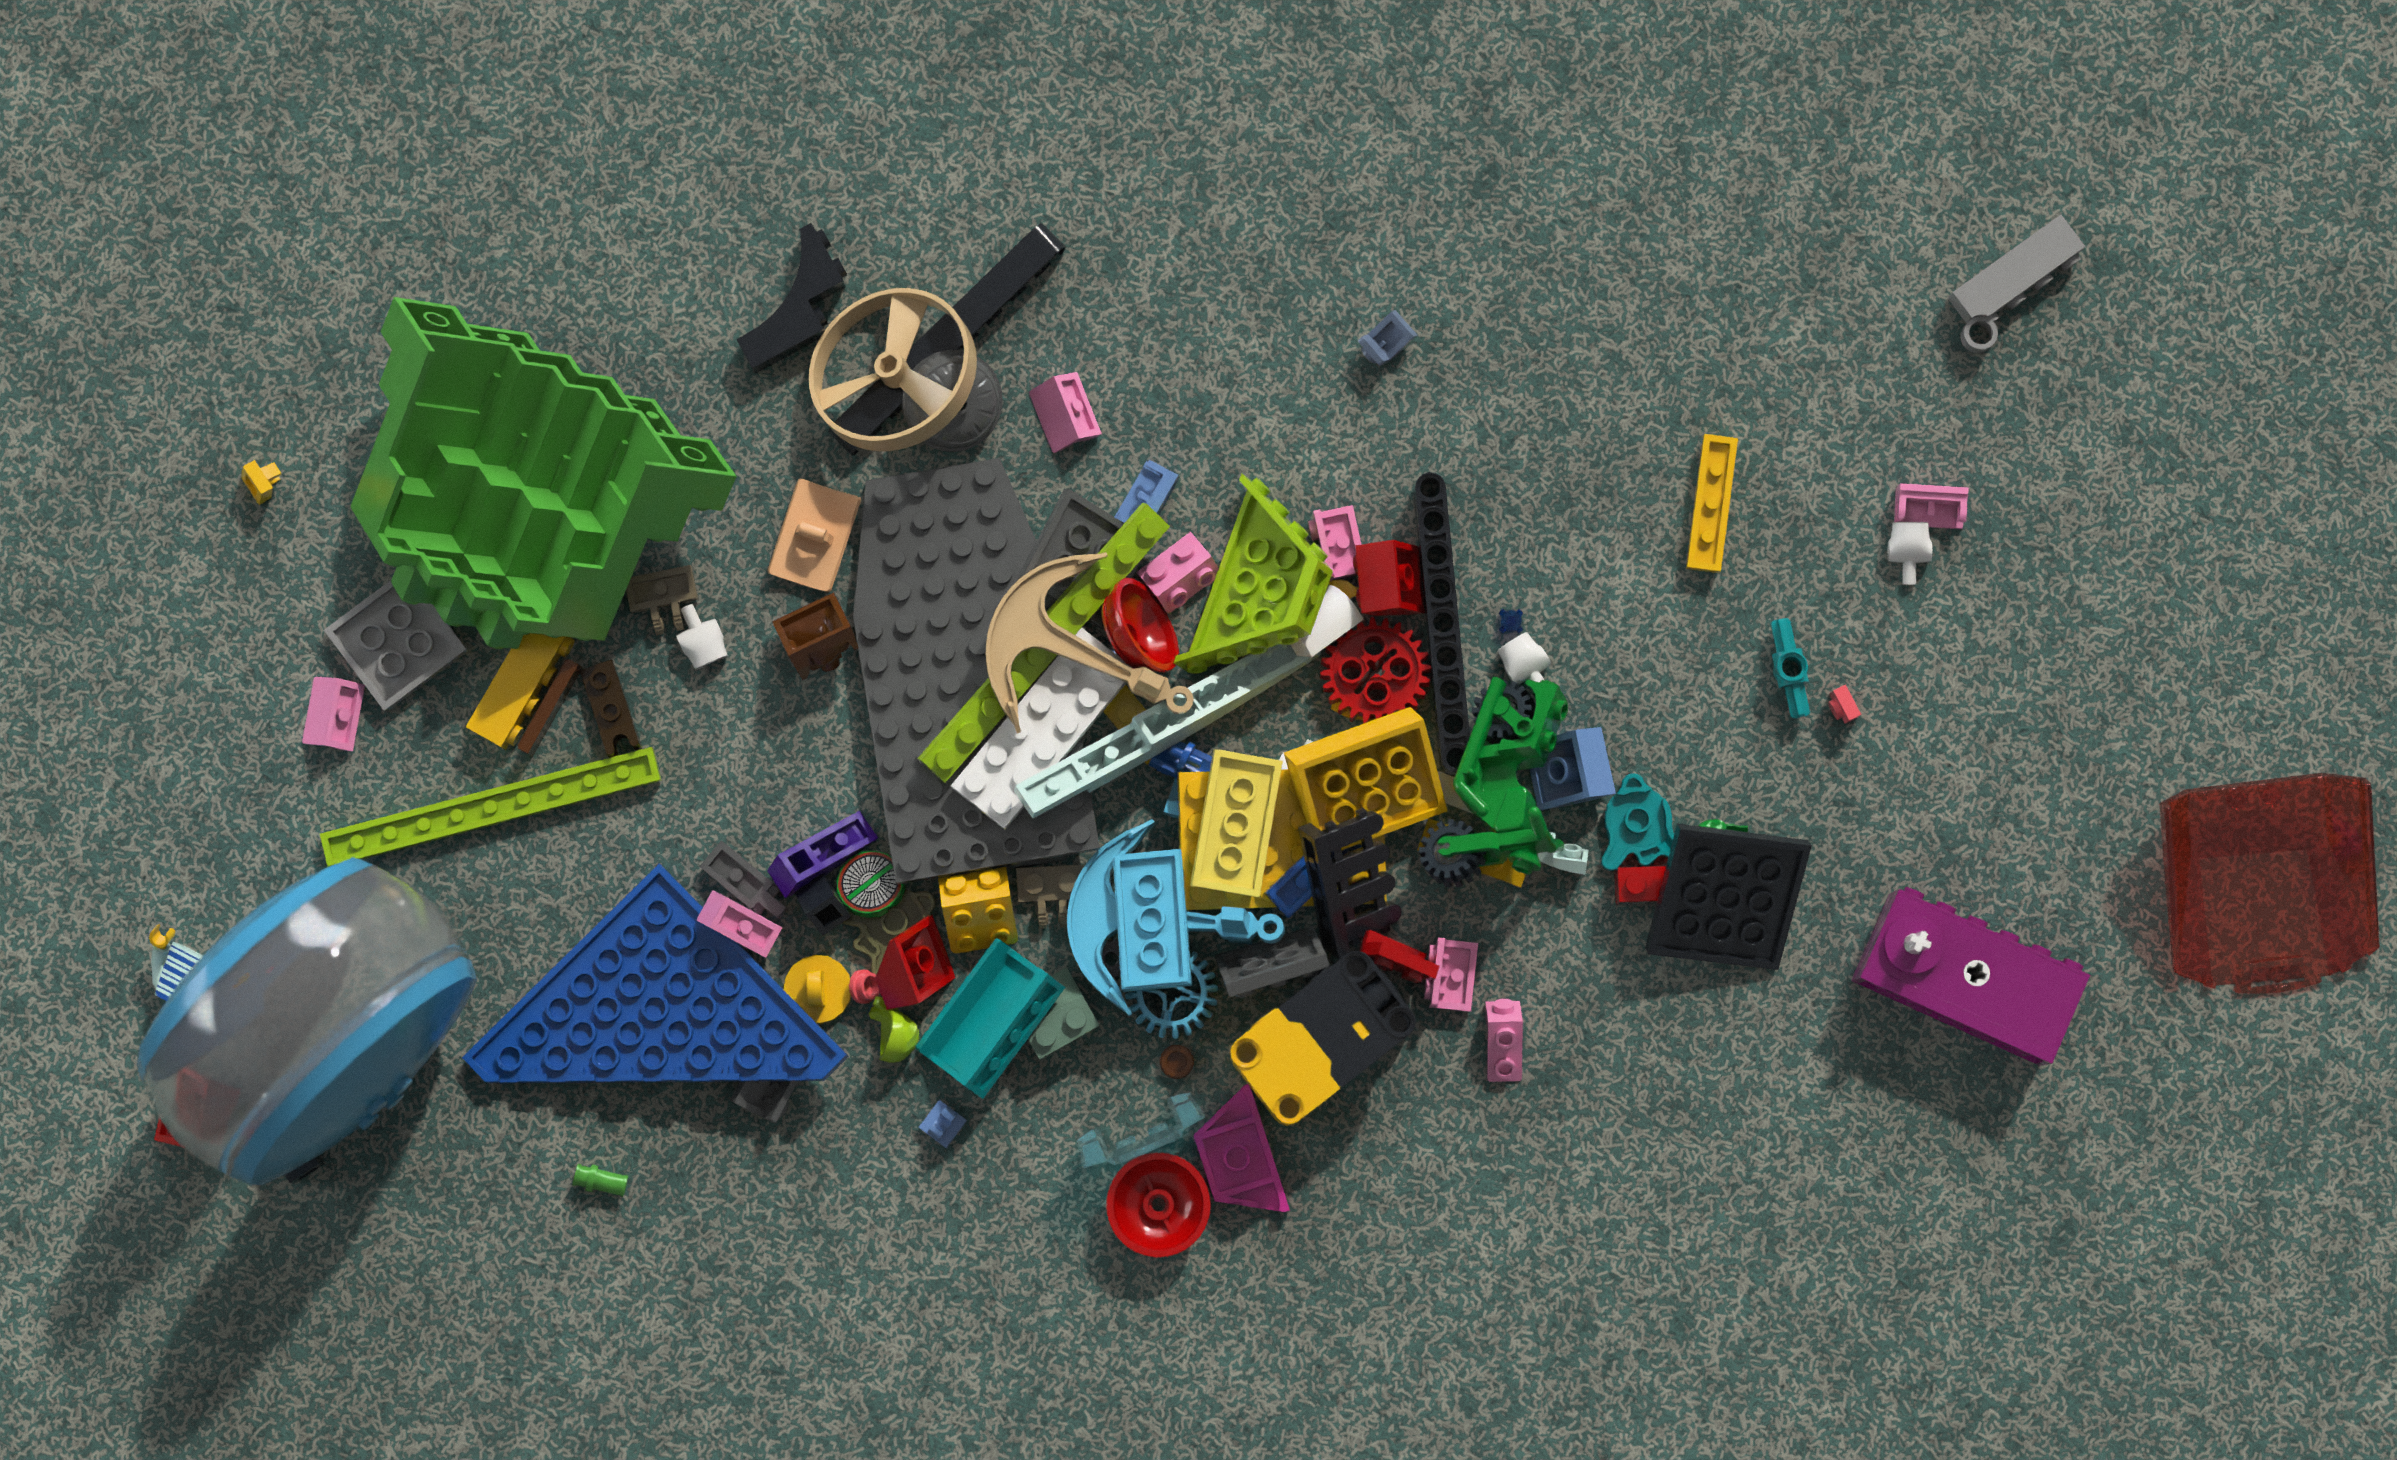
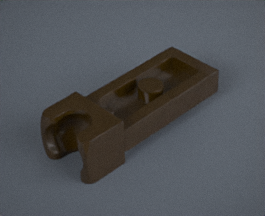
M611 659L579 670L607 756L609 758L618 756L616 745L621 738L628 739L636 751L641 750L643 747L613 660Z

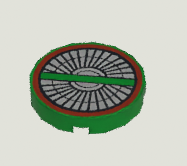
M875 850L861 852L849 858L841 867L837 877V893L843 904L854 915L865 918L880 917L888 913L889 909L899 904L906 889L905 884H896L892 857L887 853Z

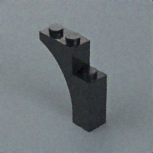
M812 223L799 229L801 237L800 265L794 284L786 299L766 321L736 339L755 374L819 340L823 332H825L823 326L827 325L828 322L819 306L814 309L811 306L846 287L842 278L848 275L838 258L832 261L826 250L832 247L824 231L822 229L816 231Z

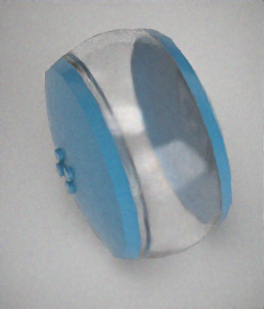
M352 857L307 876L282 890L254 909L221 937L183 977L154 1019L140 1045L136 1065L142 1084L158 1117L178 1143L198 1159L232 1178L250 1185H264L332 1148L359 1127L365 1130L379 1117L377 1112L384 1106L388 1110L393 1108L404 1097L402 1092L413 1082L412 1078L427 1062L458 1019L471 997L477 977L471 959L454 926L435 902L416 887L388 871Z

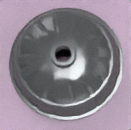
M944 350L936 352L920 361L913 371L952 391L960 376L964 351ZM977 357L975 380L963 408L948 425L929 439L923 441V443L941 451H963L981 443L994 430L1001 415L1002 390L996 374L982 359ZM903 390L902 410L909 428H912L927 419L929 415Z

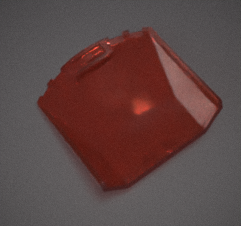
M2314 773L2185 789L2159 803L2173 971L2176 974L2214 989L2218 985L2235 984L2234 991L2236 993H2278L2322 982L2321 976H2330L2338 971L2343 973L2352 968L2351 964L2366 954L2370 956L2380 948L2372 787L2366 778ZM2304 978V981L2280 983L2287 979ZM2274 981L2280 983L2251 987L2253 982Z

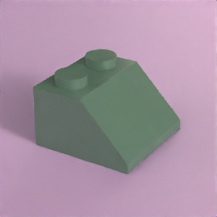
M1067 967L1052 975L1055 980L1066 988L1028 1038L1040 1061L1100 1028Z

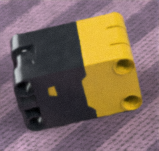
M1352 951L1334 965H1330L1315 976L1302 990L1280 1007L1273 1009L1256 1022L1248 1032L1234 1042L1230 1051V1060L1273 1118L1279 1124L1290 1126L1299 1122L1409 1036L1415 1028L1416 1019L1411 1009L1401 998L1398 990L1388 977L1379 970L1372 959L1364 952Z

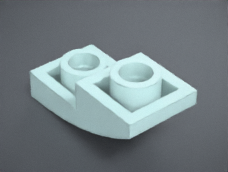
M1550 832L1555 839L1556 833ZM1564 844V849L1559 853H1538L1539 860L1549 866L1572 873L1586 874L1588 850L1582 849L1576 844Z

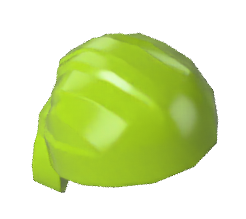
M876 996L873 1002L874 1007L871 1008L869 1016L871 1019L881 1022L879 1060L888 1063L900 1062L914 1051L920 1038L919 1029L913 1020L899 1011V1008L887 1010L883 998Z

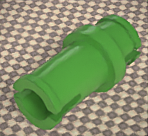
M578 1164L573 1185L586 1187L585 1191L593 1192V1189L623 1197L629 1175L600 1170L599 1166L593 1164L591 1167Z

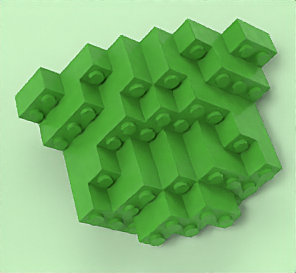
M398 297L393 298L381 329V334L392 351L379 382V386L390 404L350 507L383 562L396 567L391 583L402 601L409 604H433L444 623L450 626H475L487 646L495 649H518L523 635L530 633L545 634L553 638L564 636L574 637L582 641H589L590 639L605 641L647 538L655 542H662L663 540L678 542L692 507L699 511H707L708 509L722 511L737 476L710 439L680 435L655 399L625 395L613 377L582 373L571 355L540 351L529 333L467 324L456 306Z

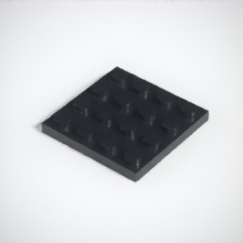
M1677 823L1645 946L1649 955L1778 970L1812 845L1810 842L1804 839Z

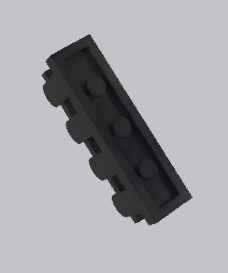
M1364 808L1355 811L1356 817L1337 825L1333 821L1324 823L1325 830L1322 831L1311 823L1298 827L1322 946L1339 960L1350 953L1349 944L1352 946L1360 944L1359 938L1365 935L1366 930H1379L1383 934L1391 931L1390 925L1397 922L1402 913L1400 906L1393 901L1385 902L1384 895L1394 889L1396 884L1395 878L1386 871L1379 872L1378 865L1388 859L1390 850L1382 842H1373L1372 835L1382 829L1384 820L1378 813L1374 811L1367 812ZM1361 840L1362 847L1342 855V847ZM1367 870L1368 877L1348 885L1347 878ZM1373 900L1374 907L1354 914L1353 908Z

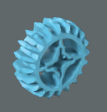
M1196 952L1190 954L1191 972L1199 981L1201 994L1187 990L1184 987H1177L1178 991L1190 997L1181 996L1179 999L1175 997L1176 1001L1171 1002L1169 1010L1166 1009L1168 1004L1167 995L1162 993V991L1152 989L1125 994L1126 999L1137 1000V1004L1131 1005L1129 1010L1132 1013L1138 1010L1142 1012L1135 1020L1136 1023L1139 1025L1146 1018L1150 1021L1146 1032L1151 1033L1155 1025L1161 1027L1159 1030L1160 1038H1164L1166 1028L1172 1029L1173 1039H1178L1179 1033L1177 1028L1184 1027L1185 1034L1190 1036L1192 1031L1188 1024L1194 1022L1201 1029L1204 1025L1198 1018L1199 1015L1202 1014L1206 1018L1212 1017V1013L1204 1007L1206 1004L1217 1005V1000L1209 998L1207 995L1208 992H1217L1218 986H1207L1206 981L1215 978L1214 972L1202 974L1201 971L1208 965L1206 960L1202 961L1198 966L1193 964L1197 958ZM1143 991L1155 994L1162 999L1161 1018L1156 1017L1148 1010L1143 1000ZM1192 1002L1198 1004L1196 1009L1187 1017L1171 1021L1173 1009L1178 1003Z

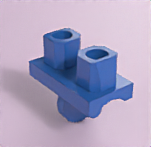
M1180 741L1152 757L1149 766L1177 779V772H1210L1212 756L1195 749L1196 745L1191 742L1185 744Z

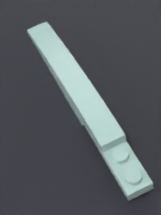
M1279 644L1268 648V651L1265 653L1250 654L1188 687L1194 699L1193 705L1188 712L1179 715L1174 714L1167 708L1166 701L1164 700L1134 716L1129 725L1015 785L1014 792L1033 819L1086 789L1090 793L1165 751L1172 745L1206 727L1319 657L1321 652H1318L1313 657L1297 656L1291 645ZM1177 694L1173 697V702L1177 706H1183L1186 703V698L1181 694Z

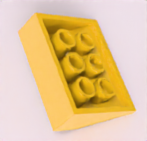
M1411 707L1284 752L1291 782L1307 824H1313L1321 831L1325 830L1324 823L1333 821L1337 825L1356 817L1355 811L1360 808H1364L1367 812L1374 811L1381 815L1384 820L1382 829L1378 833L1373 834L1372 839L1448 811L1425 721ZM1361 840L1344 846L1341 850L1360 844Z

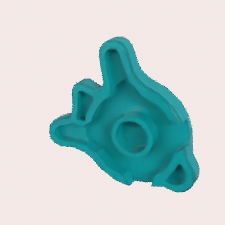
M1635 773L1626 775L1621 782L1620 789L1607 804L1604 813V828L1608 837V846L1601 858V866L1607 871H1615L1630 854L1636 856L1637 863L1641 867L1649 866L1660 856L1668 859L1674 837L1672 813L1666 799L1652 790L1640 775Z

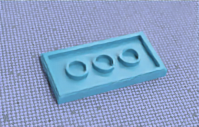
M1173 849L1113 855L1122 991L1130 992L1192 986L1182 850Z

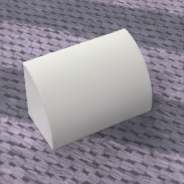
M1328 585L1311 635L1299 638L1298 642L1290 645L1297 656L1313 657L1364 619L1345 593L1333 585Z

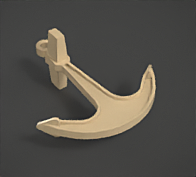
M1106 552L1101 554L1074 555L1052 560L1036 567L1021 577L1007 591L994 612L986 642L987 674L1000 707L1015 727L1017 733H1020L1021 729L1018 717V701L1011 676V666L1016 656L1032 648L1044 649L1127 682L1131 693L1143 697L1153 704L1165 700L1167 708L1174 714H1184L1193 705V694L1187 687L1175 686L1171 689L1168 678L1154 673L1146 667L1136 669L1128 667L1058 626L1048 617L1045 610L1047 592L1055 584L1082 573L1098 561L1108 557ZM1175 695H1183L1186 698V703L1183 706H1177L1173 702Z

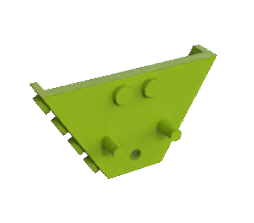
M1241 473L1239 481L1247 489L1190 650L1175 657L1174 664L1188 673H1202L1207 670V667L1219 663L1230 664L1237 661L1238 657L1248 654H1262L1267 652L1270 647L1279 644H1294L1299 641V638L1311 635L1333 570L1325 562L1328 555L1315 542L1310 545L1305 538L1309 535L1307 531L1295 520L1291 523L1286 518L1289 511L1277 499L1271 501L1267 495L1271 491L1257 477L1252 481Z

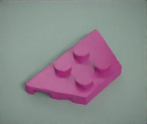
M1246 1084L1193 1135L1207 1180L1216 1202L1287 1212L1290 1211L1251 1087Z

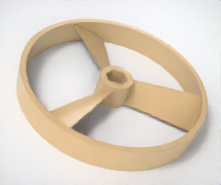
M895 288L873 293L843 310L829 324L814 349L809 368V389L812 401L820 416L834 433L849 444L872 451H894L914 446L929 439L948 425L966 402L975 380L977 368L974 340L956 311L943 299L934 294L911 288ZM927 306L939 309L952 317L957 322L962 334L964 359L960 376L952 391L911 370L906 363ZM890 307L886 349L875 360L874 370L876 373L822 390L823 375L827 361L842 336L864 317L880 309ZM881 379L889 388L901 387L929 417L918 425L899 433L885 436H865L841 428L830 419L826 410L876 380Z

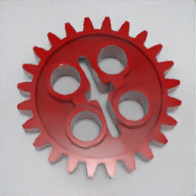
M1371 617L1369 626L1364 627L1363 623L1360 622L1357 624L1355 631L1350 629L1344 633V638L1340 636L1334 641L1337 645L1336 647L1328 645L1325 648V652L1331 657L1321 659V665L1328 669L1320 672V679L1329 681L1323 685V692H1333L1329 697L1330 705L1340 702L1338 708L1339 715L1349 710L1350 722L1361 716L1363 717L1362 723L1364 724L1369 722L1370 718L1378 719L1406 709V707H1411L1415 711L1418 709V703L1414 698L1425 699L1426 692L1420 687H1428L1430 679L1422 675L1431 673V665L1421 664L1428 659L1429 654L1428 652H1418L1422 647V640L1411 642L1413 630L1402 634L1400 633V622L1392 629L1389 628L1388 618L1383 620L1381 626H1377L1374 617ZM1371 642H1376L1383 647V651L1378 655H1371L1367 653L1365 647ZM1392 650H1395L1397 652L1396 655L1383 664L1381 676L1374 674L1367 682L1363 691L1360 694H1355L1354 691L1369 679L1370 668L1373 670L1378 669L1385 661L1387 655ZM1395 665H1403L1409 672L1403 677H1397L1390 670ZM1352 667L1358 669L1361 674L1357 679L1350 680L1345 678L1342 673L1345 669ZM1379 689L1386 694V698L1376 702L1368 697V693Z

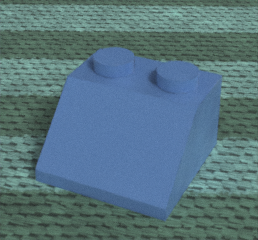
M1601 727L1578 729L1557 735L1555 748L1549 753L1546 764H1543L1544 767L1529 769L1537 806L1541 811L1592 801L1616 794Z

